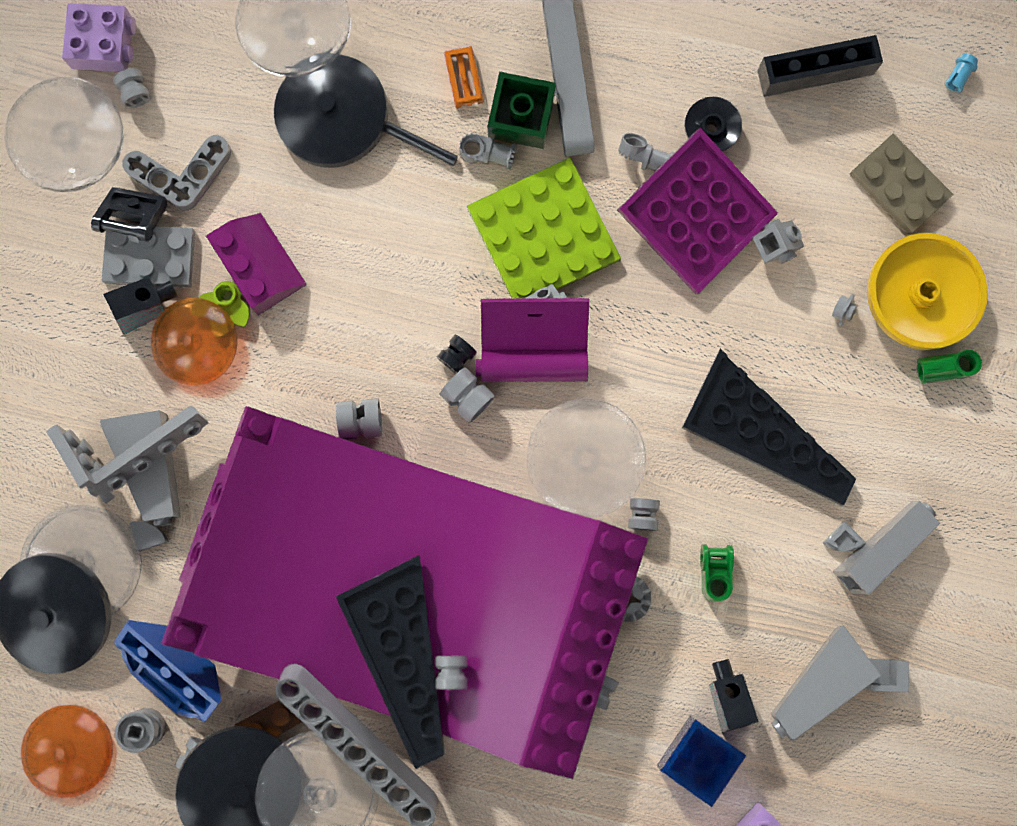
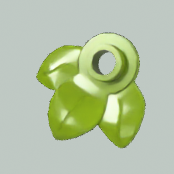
M223 281L216 285L213 292L202 294L192 309V317L199 319L208 318L211 333L215 338L228 334L233 324L246 327L250 313L246 303L241 300V291L231 281ZM231 292V299L224 301L225 293Z

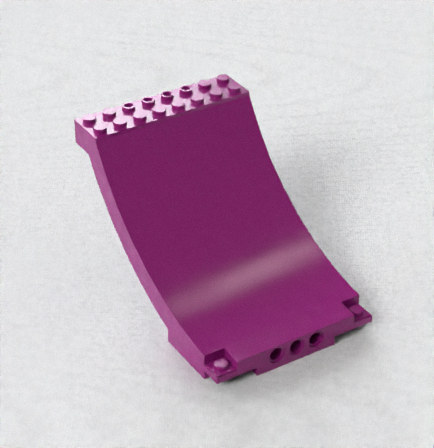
M245 406L226 462L219 465L179 578L182 586L161 643L165 646L192 652L202 658L278 680L285 667L292 664L301 665L336 698L390 716L335 596L420 555L435 677L437 678L439 673H441V669L436 667V656H467V667L462 669L464 676L467 678V689H437L443 735L522 767L573 779L648 538L600 520L474 483ZM288 681V683L297 685L295 682Z

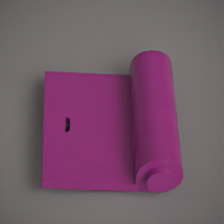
M589 298L481 299L482 359H476V377H482V382H588Z

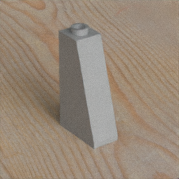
M157 410L102 419L100 424L116 458L166 423L168 419L166 413ZM171 452L161 456L152 463L150 468L137 473L126 482L143 521L154 522V527L171 525L172 519L181 518Z
M910 502L866 541L864 546L857 549L840 564L833 573L852 594L869 595L940 524L935 518L936 512L925 502Z
M844 625L838 626L832 631L772 711L771 715L775 721L771 724L781 738L787 736L790 740H795L882 676Z

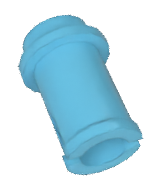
M964 53L956 59L957 65L945 82V86L951 91L956 89V92H962L969 76L978 68V59L968 53Z

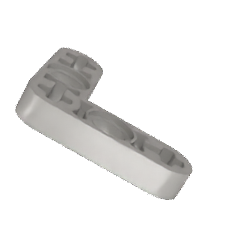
M219 135L208 137L180 176H177L139 151L129 152L124 157L122 166L132 179L158 196L166 197L167 202L185 211L193 209L229 160L231 148L228 142ZM213 146H220L223 152L221 154L216 152L213 155L211 148ZM206 156L208 160L211 159L214 163V166H211L210 163L207 160H204L203 158ZM134 161L140 162L149 170L147 175L138 168L134 169L132 163ZM199 166H204L208 169L207 176L202 180H197L193 177L194 170ZM159 174H165L168 177L167 184L162 188L154 187L153 184L154 178ZM174 186L182 193H186L188 191L190 199L188 201L185 199L181 200L179 196L172 191L174 189Z

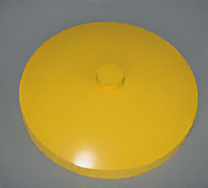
M935 233L909 235L890 245L875 261L867 283L868 304L876 323L890 338L913 349L937 350L962 340L979 324L987 304V281L976 257L958 241Z

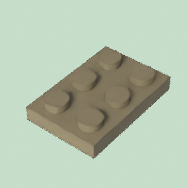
M894 133L850 173L908 235H911L954 195Z

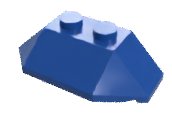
M133 620L126 622L114 643L117 649L121 650L122 658L130 673L176 714L189 718H198L199 721L203 722L207 721L222 701L216 666L209 659L199 657L192 652L163 645L161 642L167 625Z

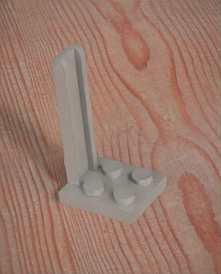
M189 406L104 466L98 461H94L91 456L94 454V450L85 439L80 441L72 430L66 431L56 424L46 432L79 488L82 489L86 486L92 496L97 497L99 495L106 504L116 497L113 490L120 489L126 484L128 479L150 468L152 463L161 456L173 452L177 445L187 438L199 434L202 428L209 424V422L196 408Z

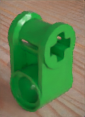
M702 544L700 549L702 594L711 602L724 601L730 597L733 590V546L727 545L726 548H710L706 544ZM711 557H721L722 559H712ZM713 580H718L723 584L724 591L719 597L713 595L710 591V584Z

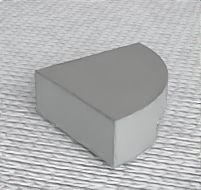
M142 521L129 523L137 551H143L169 542L165 533L158 527H154L151 523Z
M842 522L822 542L827 547L842 552L853 551L866 544L846 522Z

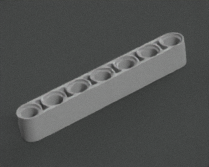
M542 0L553 81L556 83L555 95L565 157L594 153V138L573 0Z
M297 664L285 667L275 690L279 700L413 826H431L436 818L438 804L436 793L308 670ZM287 682H295L298 686H291ZM309 703H317L320 707H313ZM331 724H339L342 728H335ZM353 745H361L364 748L359 749L354 747ZM375 766H383L385 769H379ZM397 786H403L407 789H400Z

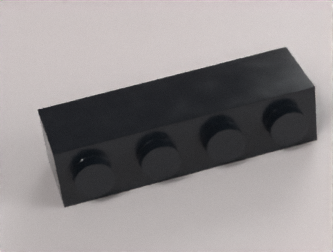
M877 35L766 56L763 57L757 72L763 97L872 76L883 63Z

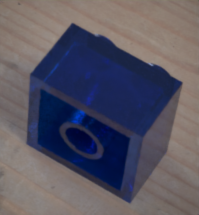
M690 715L656 766L665 775L707 805L713 807L747 755Z

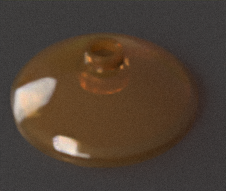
M186 298L169 305L157 318L151 334V350L157 366L170 379L185 385H204L221 377L231 366L238 345L236 328L228 313L216 303L202 298ZM189 335L191 342L186 346L184 344V337Z
M79 705L56 706L40 714L28 727L21 745V762L30 782L43 793L59 798L75 797L94 788L106 775L113 757V741L106 723L98 714ZM58 748L62 749L64 752V757L62 759H59L56 756V750Z

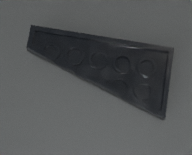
M720 348L683 423L682 429L840 506L845 505L856 478L831 454H828L815 441L814 437L805 432L790 414L764 389H760L747 376L748 374L741 367L736 366Z
M418 555L335 596L415 770L445 755L421 556Z

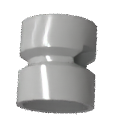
M465 367L444 386L439 395L450 406L457 405V412L468 423H471L488 407L495 398V395L484 384L478 386L476 384L477 378Z
M378 398L363 399L358 405L354 401L336 403V421L339 438L345 440L357 439L359 434H363L365 438L382 436V416Z
M142 708L126 714L118 721L115 727L117 744L123 750L130 753L146 750L156 745L163 738L166 723L163 716L152 708Z

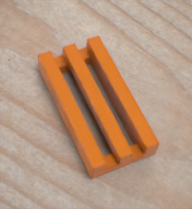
M472 46L444 51L455 108H461V105L471 106L472 103L476 102L478 104L483 103ZM466 54L468 55L476 93L473 96H470L462 55ZM451 57L457 58L465 96L463 98L459 97Z

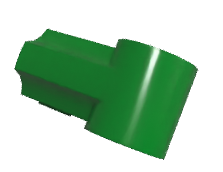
M973 350L917 359V373L921 384L951 379H964L977 374L982 367L980 355ZM961 357L967 359L970 363L968 372L962 370L959 366Z

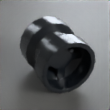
M455 334L450 339L448 348L441 350L436 357L448 369L457 374L464 368L467 360L474 358L477 351L468 342Z

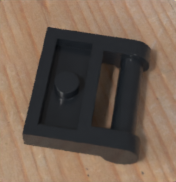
M112 187L94 214L91 228L95 232L103 233L110 231L135 236L140 241L149 242L153 236L154 227L168 206L166 197ZM110 216L137 221L141 223L139 225L110 220L109 218Z

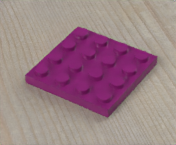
M701 128L696 130L617 209L620 215L695 294H699L753 239L752 237L757 235L778 214L774 207Z

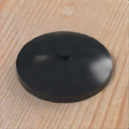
M320 55L299 64L282 82L274 102V121L278 134L284 144L296 157L318 167H342L360 160L380 141L388 121V100L380 80L366 64L346 55Z
M43 553L18 562L3 575L0 580V641L8 653L19 663L41 673H66L81 667L95 657L102 649L110 631L111 606L103 584L85 564L67 555Z
M249 726L225 728L201 740L183 761L177 776L175 789L178 814L184 826H288L299 806L302 789L301 775L292 752L275 735Z

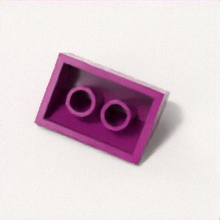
M261 213L230 220L206 235V238L246 301L257 315L262 314L307 285Z

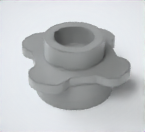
M853 294L849 298L842 295L833 310L832 316L840 320L839 325L841 326L846 319L851 321L857 310L858 305L854 304L855 295Z

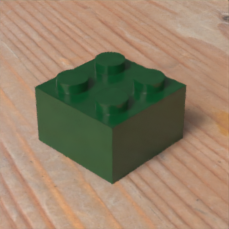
M499 71L487 125L488 137L544 149L555 98L556 83Z

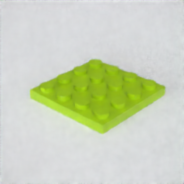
M570 157L467 205V210L511 299L526 298L537 290L546 288L551 284L558 291L621 260Z

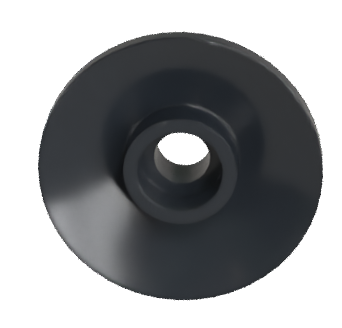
M705 97L695 102L688 110L684 122L685 133L689 138L696 130L701 128L723 152L737 142L742 131V119L737 108L728 100L720 97ZM707 125H714L716 127V131H708Z

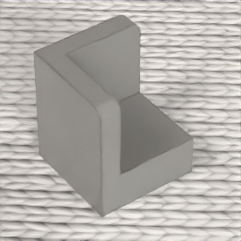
M870 659L882 676L865 689L871 691L909 692V661Z

